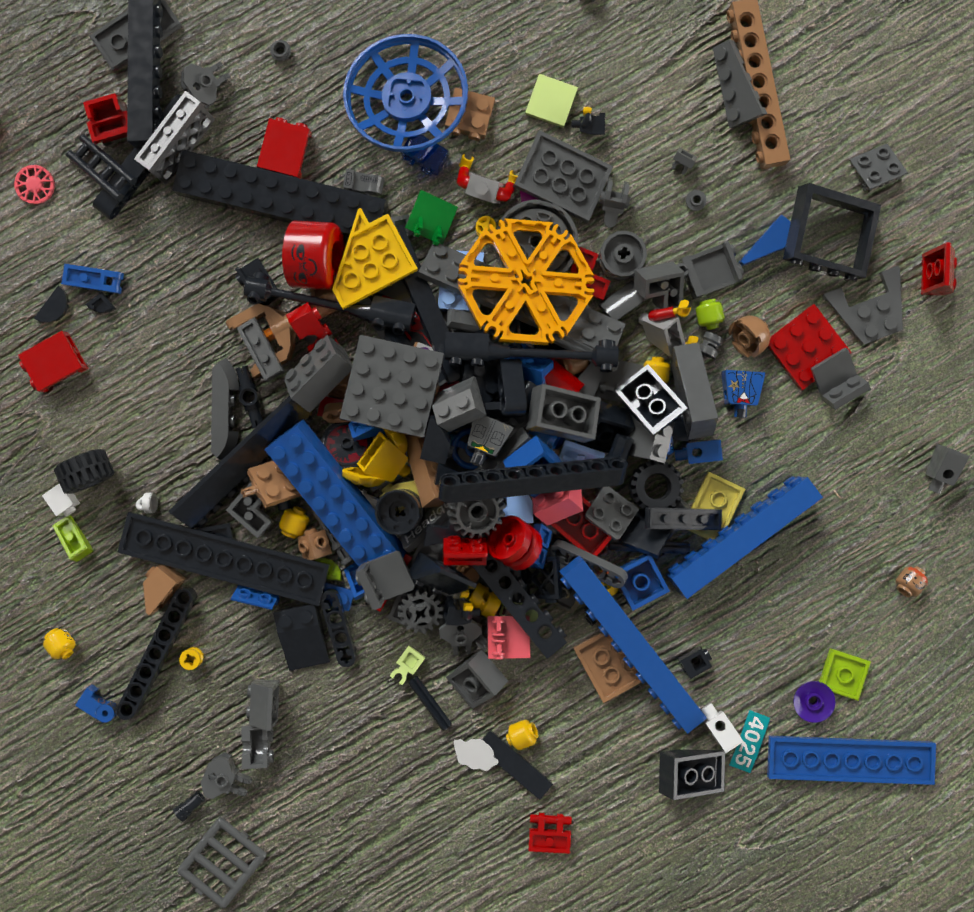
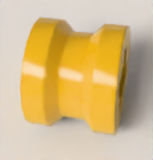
M490 216L479 218L476 222L477 235L480 236L486 227L489 230L490 224L496 229L495 220Z
M190 647L180 655V665L186 670H193L201 665L204 655L201 649Z

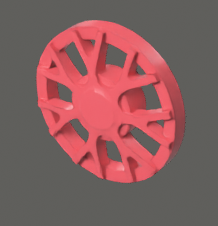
M29 165L17 173L14 187L17 195L23 201L29 204H41L52 196L55 182L51 173L44 167ZM34 169L35 175L30 176L28 170ZM44 171L47 175L40 179L38 176ZM22 175L27 177L26 182L20 181ZM43 182H50V188H44ZM26 186L27 190L21 193L19 187ZM41 191H43V192L45 193V195H46V196H45L44 198H42V199H41V198L39 197V195L37 194V193H40ZM29 192L34 193L33 200L27 199Z

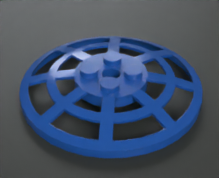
M417 34L389 36L367 47L352 63L344 82V106L355 130L371 144L394 152L419 151L442 141L459 124L468 102L467 78L463 66L456 55L439 41ZM411 44L409 57L395 58L385 63L378 54V52L392 46ZM419 45L437 51L448 61L438 69L431 62L418 58ZM371 58L378 68L370 76L365 88L353 85L357 73L365 62ZM408 64L407 72L393 75L390 71L392 67ZM417 65L427 68L433 74L425 80L422 76L416 74ZM453 67L461 81L462 97H450L449 85L444 75ZM383 74L387 79L383 90H372L376 80ZM440 81L444 97H432L430 87ZM351 93L364 96V107L369 118L360 123L357 122L352 111ZM404 94L412 95V98L408 101L401 99ZM370 98L382 100L384 110L374 115L371 109ZM461 105L454 122L442 133L436 126L444 118L448 107ZM430 106H442L439 114L433 121L425 115ZM389 116L399 121L397 131L386 127L381 121ZM419 120L424 125L421 129L405 132L407 122ZM375 125L382 132L395 136L394 144L381 143L369 136L364 130ZM428 131L435 137L419 145L402 146L404 138L416 137Z

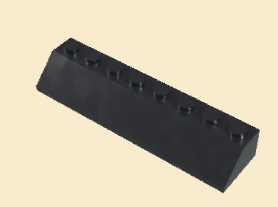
M290 396L287 397L168 512L189 528H196L197 526L201 528L208 521L207 516L212 512L214 514L217 513L224 506L222 502L226 498L231 499L238 493L237 488L242 483L246 485L250 481L247 474L249 468L268 462L267 459L270 456L265 449L304 419L309 425L314 420L312 416L315 413L313 411L308 412L292 400Z

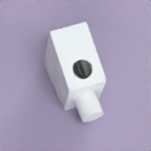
M712 703L701 709L707 717V720L704 721L705 725L725 753L744 742L723 711L717 712ZM717 721H721L722 726L719 729H717L715 726Z

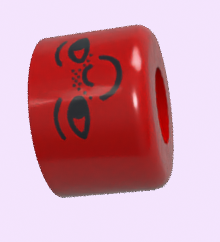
M292 221L289 224L283 241L282 265L286 282L290 287L332 290L345 251L344 236L337 224L313 221Z

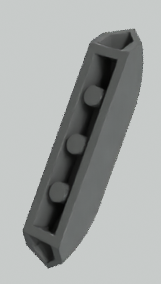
M227 358L218 362L212 368L211 452L220 461L236 447L239 433L232 431V427L236 425V417L233 415V407L236 406V395L233 394V391L239 390V382L236 372Z

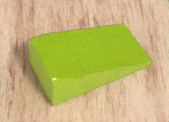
M71 515L52 525L70 560L78 562L94 551Z

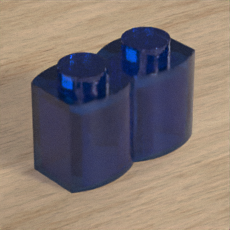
M423 135L410 137L404 146L419 145L430 140ZM437 143L419 151L400 152L405 163L411 166L414 164L420 166V170L428 176L432 174L437 176L449 156V151Z

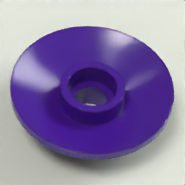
M810 681L801 685L795 692L793 699L796 713L803 720L812 723L822 722L830 717L836 704L833 691L826 684L818 681ZM811 697L816 698L814 703L809 702Z

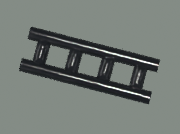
M82 134L79 137V141L83 144L75 153L72 150H68L66 157L116 201H121L123 199V195L120 193L127 182L130 185H135L137 179L97 144H94L90 138ZM90 149L95 155L86 163L82 158ZM101 161H104L108 166L99 175L94 169ZM115 171L121 177L112 186L107 180Z

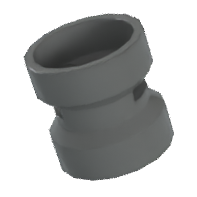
M706 331L702 344H699L701 353L708 358L715 359L718 354L717 350L722 346L724 339Z

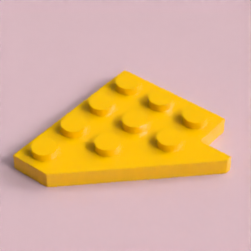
M359 208L332 288L343 310L418 271L389 214L369 223L362 209Z

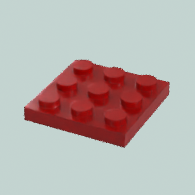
M815 304L809 306L771 335L768 349L800 390H804L815 381L811 371L813 366L843 348H847L850 354L852 353Z

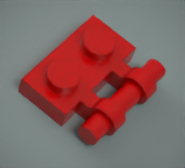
M541 812L530 814V823H538V829L529 828L528 851L570 854L571 830H563V825H571L572 816H564L557 813V816L545 815V813ZM545 824H556V830L544 829Z

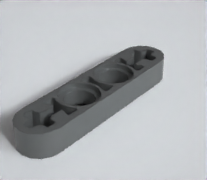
M555 541L549 550L551 556H559L560 562L565 565L575 559L574 556H580L601 582L614 588L623 587L628 579V574L623 568L565 541ZM593 565L599 566L602 572L597 571Z

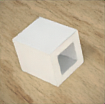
M60 484L42 495L56 516L64 515L67 517L76 511L75 507L80 504L73 493L64 494Z

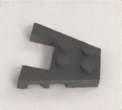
M899 265L879 273L886 293L849 307L842 288L822 295L823 299L832 306L836 315L838 314L846 324L845 326L861 345L903 330Z

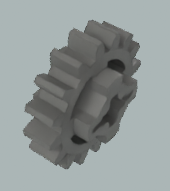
M416 588V593L408 591V597L402 596V602L398 604V609H400L398 617H402L401 624L407 623V630L413 627L414 633H417L418 629L425 633L426 628L432 631L433 624H440L438 618H443V612H441L443 604H440L441 598H434L435 592L433 591L428 594L427 588H424L423 592H420L419 588ZM431 604L434 606V613L432 612V609H430ZM407 608L409 609V612H411L410 617L407 614Z

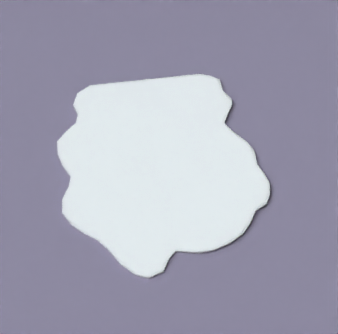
M461 739L454 740V747L460 764L467 765L471 769H482L484 771H488L491 767L498 764L499 761L494 758L493 749L483 740L471 739L467 742Z

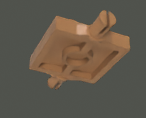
M274 461L249 468L247 474L252 486L241 489V494L244 498L256 494L261 499L265 508L301 496Z

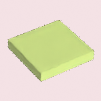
M539 74L525 115L564 128L578 87Z

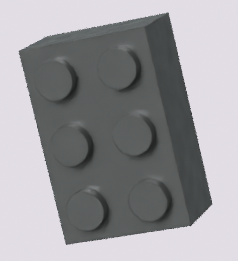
M326 335L315 344L314 349L309 354H305L301 358L300 363L294 369H290L287 372L284 381L291 399L308 412H311L350 373L352 363L346 350Z
M546 384L533 387L526 429L583 443L595 440L601 398Z

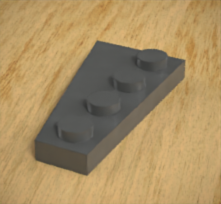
M727 40L713 47L729 128L739 127L766 115L765 107H762L759 102L760 96L757 91H754L750 82L752 81L751 76L744 69V61L735 41Z

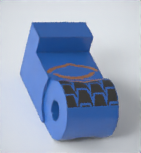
M91 684L85 689L75 706L103 723L111 721L117 715L116 709L118 705L113 701H106L97 695L96 692L99 688Z

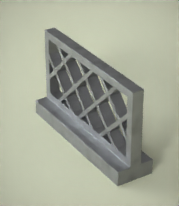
M186 91L134 158V160L165 185L178 169L182 150L192 151L215 121V118L203 107L204 105ZM195 122L194 128L190 129L191 123ZM182 139L181 145H178V140ZM169 156V161L165 162L166 157Z

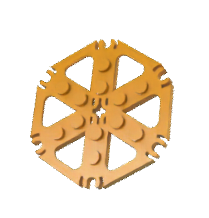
M505 218L504 221L499 220L498 225L500 229L498 230L494 229L493 225L490 224L489 231L487 227L483 230L460 263L458 274L466 276L465 279H458V289L480 330L484 324H486L484 328L485 334L489 329H494L496 332L493 336L494 340L502 333L503 335L498 342L548 345L549 343L553 344L555 341L552 336L553 334H558L560 339H563L565 336L564 332L567 336L592 299L594 289L586 287V284L594 283V274L573 236L570 234V237L565 240L568 234L567 230L561 235L557 234L558 224L554 225L552 230H549L553 222ZM516 231L537 232L542 236L541 241L528 260L514 236ZM491 244L495 247L506 268L475 266L474 260L485 245ZM566 250L575 262L578 273L549 272L547 269L558 253ZM523 277L531 280L529 286L526 283H521ZM477 289L506 291L490 315L482 314L472 295L473 291ZM547 295L572 296L576 298L577 306L567 320L561 321ZM524 303L538 326L539 331L535 335L514 334L509 329L510 324Z

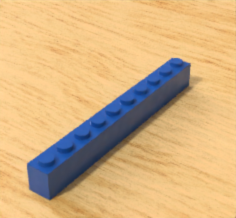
M578 556L559 571L563 575L560 580L567 589L571 587L576 593L573 596L580 605L585 603L589 608L586 610V613L593 621L597 619L601 625L598 628L605 637L611 636L613 639L611 644L618 653L622 650L626 655L623 660L630 668L634 666L638 672L635 675L642 684L648 683L650 688L647 690L654 699L659 697L662 701L660 706L667 715L671 712L674 716L672 722L679 730L683 728L688 734L706 720L707 717L586 562Z

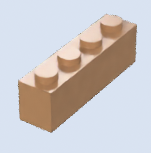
M405 434L408 443L406 452L422 508L439 507L445 502L439 499V485L434 484L437 463L420 459L425 438Z

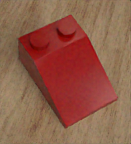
M946 242L922 254L921 295L946 296L954 293L956 288L954 270L957 266V258L955 257V250L951 242Z

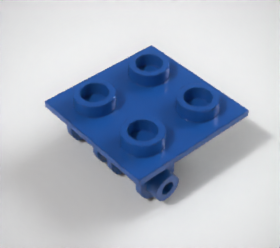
M238 585L231 597L233 601L270 610L273 609L274 605H278L280 599L279 595Z

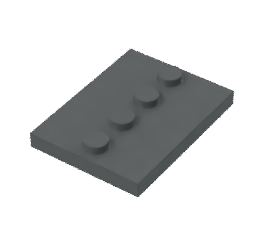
M539 130L513 187L541 201L554 203L568 214L588 223L613 166Z

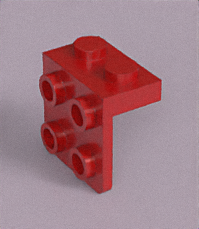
M474 535L472 539L461 538L460 536L443 538L444 565H487L488 550L486 538L479 539L477 535Z

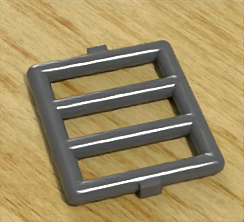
M219 817L178 867L177 872L196 887L195 891L199 895L204 894L219 907L226 908L264 861L267 854L248 838L249 835L242 830L240 832L224 818ZM220 828L256 855L250 865L214 838ZM207 844L243 872L237 881L233 880L201 854ZM194 861L198 862L230 888L224 897H221L188 870Z

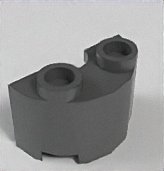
M241 726V741L243 743L242 769L268 768L269 763L274 762V751L271 750L270 744L274 740L273 729L267 731L254 726Z

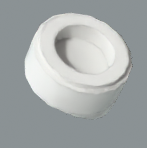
M145 493L136 502V508L143 510L145 513H155L158 508L157 495L155 493Z

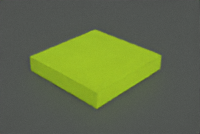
M830 648L819 682L826 684L835 694L859 701L871 661Z

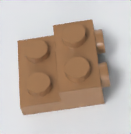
M455 88L453 97H462V89ZM468 91V102L459 124L450 134L456 136L460 134L468 135V138L475 141L485 140L495 98ZM461 105L449 106L445 130L454 122Z

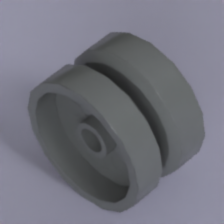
M617 231L609 235L603 242L598 255V263L602 272L608 278L616 281L628 280L634 277L635 269L642 268L647 257L646 246L638 235L629 231ZM618 254H623L625 259H621V255Z

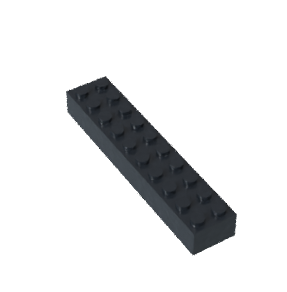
M182 150L172 189L181 197L287 223L292 221L335 223L340 227L345 237L350 236L359 208L362 209L370 223L386 215L388 207L386 199Z

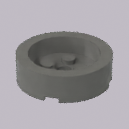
M541 200L524 201L508 210L501 219L502 221L507 218L553 222L549 230H552L554 225L558 224L557 234L561 235L567 230L568 234L565 240L571 234L578 245V233L573 220L565 210L554 203ZM514 232V236L528 260L535 250V247L531 246V239L533 237L542 239V236L537 232ZM495 249V255L499 266L501 268H506ZM566 250L560 251L547 271L567 273L573 263L570 253ZM523 277V280L528 282L531 281L530 279H526L525 277Z

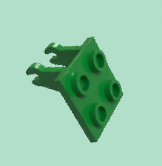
M420 190L405 229L414 232L415 237L422 236L433 241L435 246H438L439 243L443 245L458 207Z

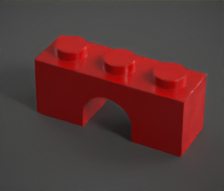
M308 302L286 315L300 340L308 335L317 336L316 341L307 347L309 353L320 339H323L326 335L330 337L332 334L326 323L322 325L319 319L322 316L317 308H311Z

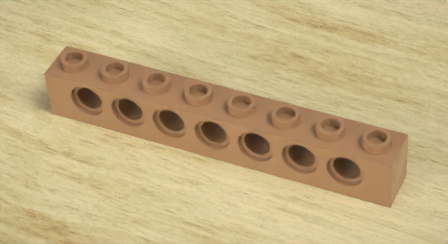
M758 0L732 2L726 14L727 21L732 26L731 40L735 41L744 61V69L746 73L750 74L752 79L750 82L754 91L758 92L760 96L759 101L765 104L767 112L766 115L749 122L753 128L751 134L752 142L757 147L756 161L757 164H760L761 170L783 166L790 161V155ZM740 21L747 22L749 27H743ZM744 41L751 42L753 47H747ZM749 61L755 62L757 68L751 67ZM753 81L759 82L761 88H756L753 85ZM761 121H766L769 124V129L764 128L761 125ZM765 141H770L774 149L767 148Z

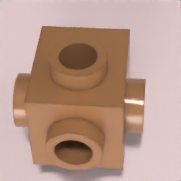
M316 528L304 531L305 535L297 537L298 548L303 558L314 560L332 553L325 529L317 531Z

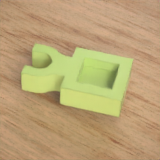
M408 645L396 662L400 667L394 669L390 677L393 678L395 674L400 673L403 678L399 683L403 685L406 681L407 673L409 672L413 675L424 661L425 656Z

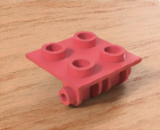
M488 616V659L530 658V637L513 616ZM526 616L528 621H530V616Z

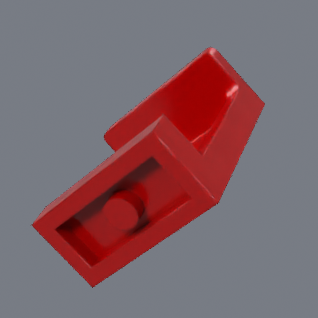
M276 117V119L269 118L257 168L301 178V167L308 139L312 136L310 128L303 123L290 124L286 119Z
M60 331L18 354L21 360L19 362L21 368L28 373L31 378L29 380L31 386L38 392L45 393L49 391V387L74 373H82L89 369L70 334L65 331Z

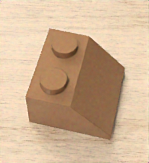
M159 564L156 567L150 568L145 575L147 579L143 582L146 613L152 615L160 611L187 578L170 566Z

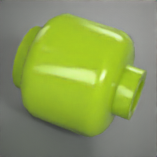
M716 299L699 302L700 305L695 310L698 325L706 327L707 330L719 328V324L725 320L722 303L716 302Z

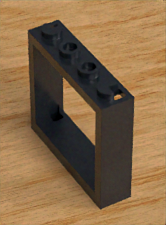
M812 183L798 186L783 260L791 262L796 267L807 266L808 270L813 272L824 271L827 276H842L845 281L857 282V279L866 278L881 205ZM812 199L864 215L853 268L800 253Z

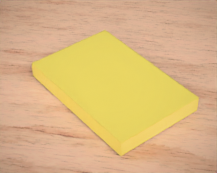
M707 472L691 508L722 509L721 528L726 525L729 526L746 489L711 472ZM688 530L705 539L711 538L713 540L719 535L717 533L719 530Z

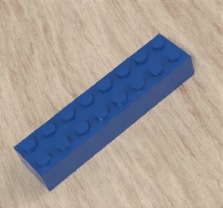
M304 419L274 440L265 449L358 566L394 551H399L404 558L406 551L396 535L389 534L378 525L374 507L355 484L342 477L343 468Z
M800 476L788 478L784 482L785 486L779 490L777 488L767 494L768 498L765 501L756 502L750 507L751 511L746 515L742 513L734 519L735 523L730 527L726 525L717 532L719 535L715 539L709 538L701 544L702 548L696 552L695 550L689 552L684 557L686 560L680 564L677 562L669 567L666 577L678 593L688 599L822 499V495L810 479Z

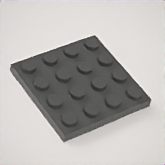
M360 335L340 419L425 438L444 360V353Z

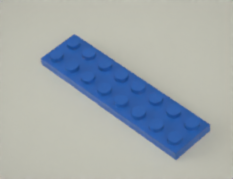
M769 736L767 777L769 779L935 785L936 743L933 741Z

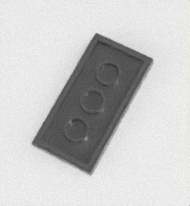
M161 0L163 17L160 18V25L162 26L163 37L160 38V41L183 27L165 0ZM127 10L89 35L114 72L128 64Z

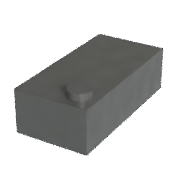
M699 342L674 346L670 366L677 396L688 408L682 414L688 440L713 436L718 415Z

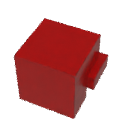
M116 93L83 102L87 118L90 120L86 123L94 144L101 142L104 144L127 137V107L125 102Z

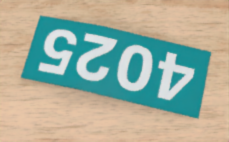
M749 710L740 736L744 742L736 747L729 764L730 766L751 773L770 717Z

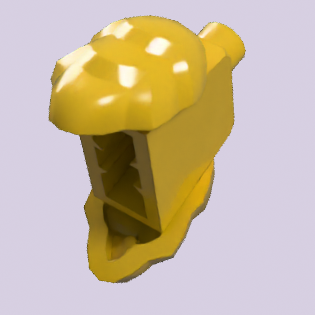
M383 429L387 437L382 432H379L358 461L357 465L359 467L342 469V477L353 484L365 487L380 486L385 481L392 482L397 475L406 477L410 473V467L406 465L408 457L405 453L408 443L405 434Z

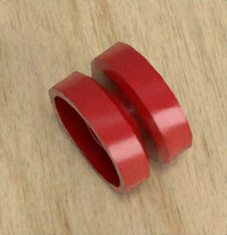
M517 516L503 517L501 519L502 525L495 524L497 531L490 530V535L487 537L488 552L493 558L502 562L510 569L517 571L526 569L540 555L543 541L541 534Z

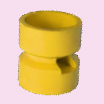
M479 582L469 598L473 608H480L481 615L486 618L488 616H495L502 603L494 592H489V588Z

